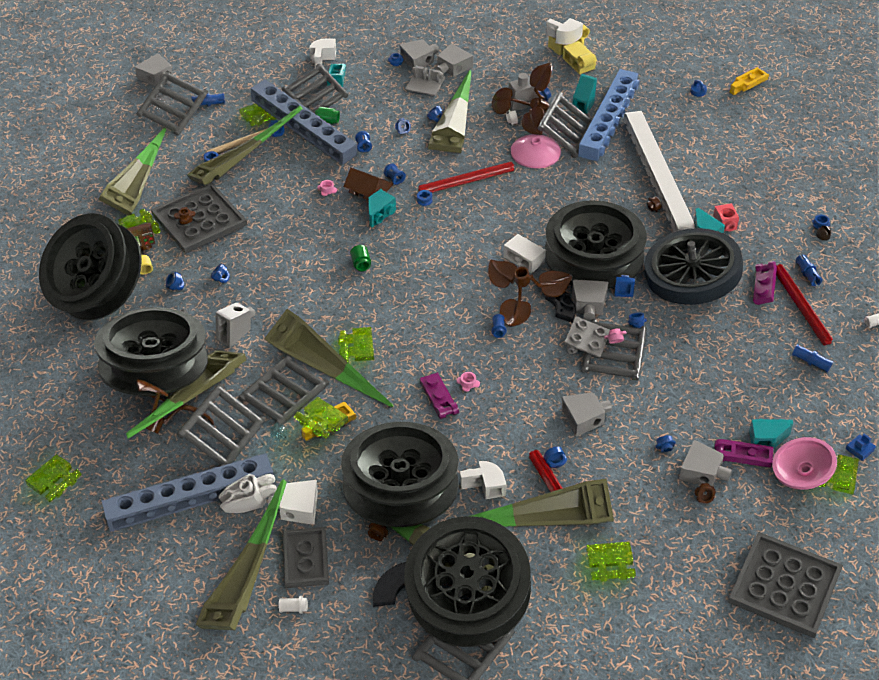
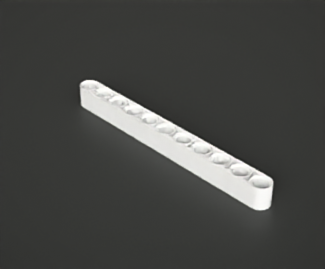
M642 111L624 113V123L627 124L626 128L629 134L632 135L630 137L633 143L636 144L635 148L638 154L641 155L640 159L643 165L646 166L645 170L648 176L651 177L650 181L653 187L656 188L655 192L658 198L661 199L660 202L663 210H666L665 214L668 221L672 223L670 225L673 232L694 229V221Z

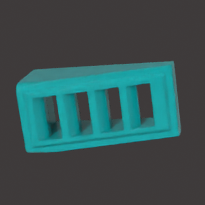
M331 64L328 72L343 87L346 64Z

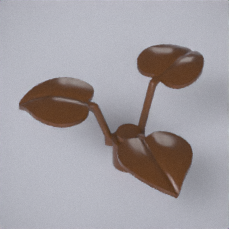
M552 63L537 66L530 75V85L535 87L534 91L538 96L537 98H533L530 103L511 98L512 90L504 87L499 89L493 96L491 106L494 112L505 114L511 107V101L528 105L532 109H529V112L524 114L522 127L530 134L542 135V131L538 130V126L549 108V103L543 100L544 97L541 96L538 90L544 91L547 88L552 74Z
M491 259L488 267L490 281L495 286L506 288L510 283H516L518 286V301L516 299H508L500 306V314L504 316V322L510 327L522 324L531 315L530 303L521 301L522 287H526L530 280L537 287H542V293L548 297L562 295L572 281V275L568 273L546 271L539 276L540 283H538L532 274L529 275V270L526 267H517L515 264L507 261Z
M137 380L136 384L139 391H152L156 393V396H151L154 399L152 412L157 409L159 400L163 402L167 400L162 395L168 397V394L146 381ZM186 404L181 405L166 419L162 417L146 427V429L159 434L162 425H167L169 420L180 410L195 412L197 408ZM205 412L203 416H205L210 421V423L214 425V421Z

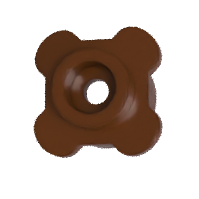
M183 207L178 213L174 214V218L178 219L181 224H188L192 222L196 213L195 211H190L187 207Z

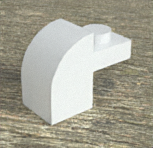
M571 18L564 24L553 19L547 21L546 35L556 38L555 43L572 44L582 37L583 23Z
M319 39L310 45V59H312V63H315V68L317 64L322 65L323 60H335L336 39Z
M479 461V468L460 471L461 489L482 486L485 499L506 496L504 474L496 464Z

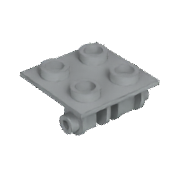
M416 66L412 68V73L414 74L405 90L436 96L446 77L441 70H432L430 68L428 72V68L424 69V67Z
M576 316L564 344H567L569 354H575L579 349L600 358L608 340L604 339V336L608 335L610 330Z

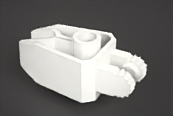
M248 474L230 484L219 495V499L222 502L220 507L227 513H244L262 508L266 503L265 498L274 495L277 487L273 485L275 482L274 475L265 474V476L256 478L254 475Z

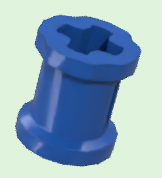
M359 131L355 135V140L358 142L357 149L359 152H369L372 149V144L369 141L370 135L366 131Z
M394 163L388 164L384 169V175L391 178L395 185L402 183L406 178V174L398 170Z

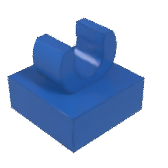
M629 275L616 277L615 296L633 297L635 278H629Z
M864 433L863 436L859 434L847 444L846 450L863 461L875 451L876 446L870 442L871 438Z

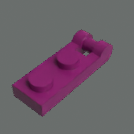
M770 261L765 265L762 263L756 264L754 304L760 305L773 302L777 272L775 261Z
M438 372L420 378V384L439 419L446 418V415L459 414L458 405L453 401Z
M725 439L715 440L714 448L724 455L723 462L730 461L768 468L772 467L774 447Z

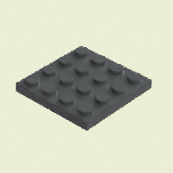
M209 183L151 209L152 216L185 254L248 225L247 219L213 183ZM183 207H187L190 211H195L196 213L192 222L188 224H181L178 219L174 218V214L178 213Z
M758 532L729 596L728 603L815 638L843 565Z

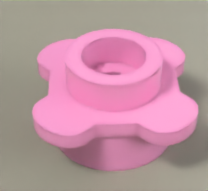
M324 180L317 187L321 191L322 196L337 192V188L334 187V183L331 180Z
M612 329L608 335L604 336V339H608L610 344L620 343L624 341L623 335L627 333L626 331H620V329Z
M465 372L461 377L457 378V383L462 386V390L465 392L480 386V382L476 380V375L472 372Z

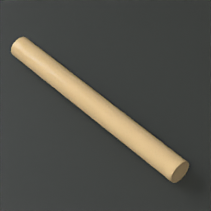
M266 129L207 150L206 153L210 151L221 153L240 146Z

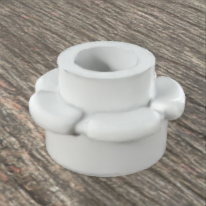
M509 110V114H506L507 122L514 126L513 124L518 123L516 110Z

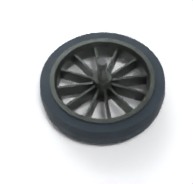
M694 228L671 233L657 241L649 249L645 258V276L650 289L660 298L677 304L696 305L717 300L727 295L737 286L743 273V257L739 245L728 235L711 229ZM696 248H701L700 251H699L698 254H697V253H696ZM683 250H688V254L686 255V254H685L684 252H682V251H683ZM701 277L706 282L697 283V278ZM689 278L695 280V284L686 283Z

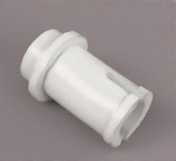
M879 313L865 317L864 321L868 328L879 325Z
M303 596L279 599L280 613L299 612L303 614V612L308 610V600L303 598Z

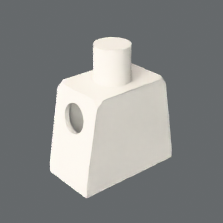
M317 480L286 484L279 506L281 520L315 524L318 496ZM270 496V497L268 498V506H269V504H270V502H271L273 496Z

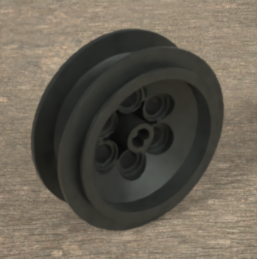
M597 200L572 203L558 210L547 224L545 260L551 271H560L572 275L571 285L573 280L608 282V289L614 288L616 277L629 275V278H634L641 270L644 262V248L647 241L646 229L642 221L633 212L620 205Z
M88 213L72 218L54 233L42 254L39 266V284L45 299L53 307L68 312L70 315L81 320H98L112 314L127 301L138 282L142 264L138 241L127 228L116 224L104 215Z
M148 307L124 313L106 323L95 337L94 345L99 357L98 372L100 378L112 389L130 395L156 396V393L152 391H139L136 384L138 379L146 381L166 393L180 390L195 382L207 367L208 355L204 347L206 341L205 329L201 322L192 315L170 308Z
M390 422L376 425L353 438L343 452L341 468L344 477V497L355 513L372 523L389 527L420 525L443 514L456 498L458 492V454L453 443L434 428L413 422Z
M474 516L456 517L442 521L420 536L413 545L406 560L404 581L411 611L417 622L427 633L444 643L460 647H477L495 642L510 633L518 625L528 608L531 596V570L527 553L518 538L510 530L495 521ZM467 553L475 554L471 558L465 557ZM447 562L454 563V565L451 567L444 566V564ZM485 565L494 566L490 570H486L483 568ZM445 583L452 584V586L447 589L441 587ZM484 586H490L492 588L489 591L481 590V588ZM464 595H468L471 597L467 601H463L460 599Z

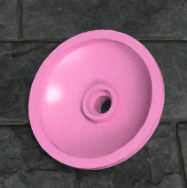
M525 135L517 139L511 146L512 158L518 164L528 168L551 166L558 161L561 155L558 143L545 135Z
M802 437L782 445L773 457L772 467L776 478L782 484L793 489L805 490L826 483L836 470L837 458L833 448L826 442L817 438Z

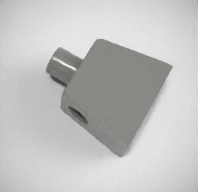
M422 39L399 44L400 55L403 56L405 63L411 69L416 66L425 67L433 63L434 54L439 52L437 44L429 46Z
M450 44L438 55L435 70H441V72H446L454 77L473 68L474 55L454 44Z
M158 53L135 66L137 79L156 86L166 71H170L171 75H173L171 64ZM167 80V82H166V84H168V85H170V84L172 83V82H170V81H168V80Z
M520 73L518 80L511 81L508 85V88L513 92L511 98L530 103L533 98L538 97L534 91L535 87L530 85V77L526 73ZM511 101L510 111H517L529 108L530 106Z
M573 280L572 297L576 313L584 314V319L586 320L594 319L595 314L602 315L607 298L608 282Z
M234 303L217 311L216 340L231 348L251 330V318L255 316V310L250 306L246 308L239 303Z
M591 392L563 396L561 409L575 435L579 436L603 425L605 413L612 411V404L609 400L599 402L595 393Z
M694 440L681 467L679 480L699 485L708 483L710 486H713L716 478L729 481L732 470L722 466L724 457L722 453Z

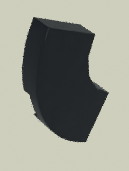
M566 291L558 297L545 296V300L555 306L556 318L573 323L576 307Z
M406 562L393 566L380 577L373 592V607L395 604L397 594L405 587L404 570Z

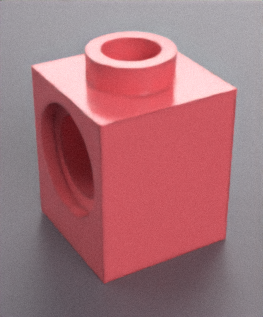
M732 203L715 206L713 217L725 225L724 231L737 230L739 216Z

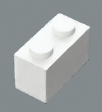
M519 234L504 244V258L519 267H526L531 274L545 263L546 250Z

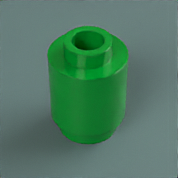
M319 107L315 111V115H318L325 122L334 125V123L338 124L340 111L335 108Z
M364 245L354 246L350 251L354 267L361 272L368 270L371 265V259L367 247Z

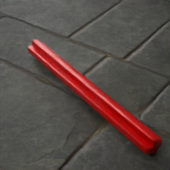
M507 162L419 185L418 191L428 190L433 193L514 171V164Z
M782 264L776 265V276L824 346L831 344L833 338Z

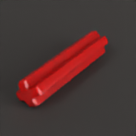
M531 451L529 458L550 492L563 489L540 451Z

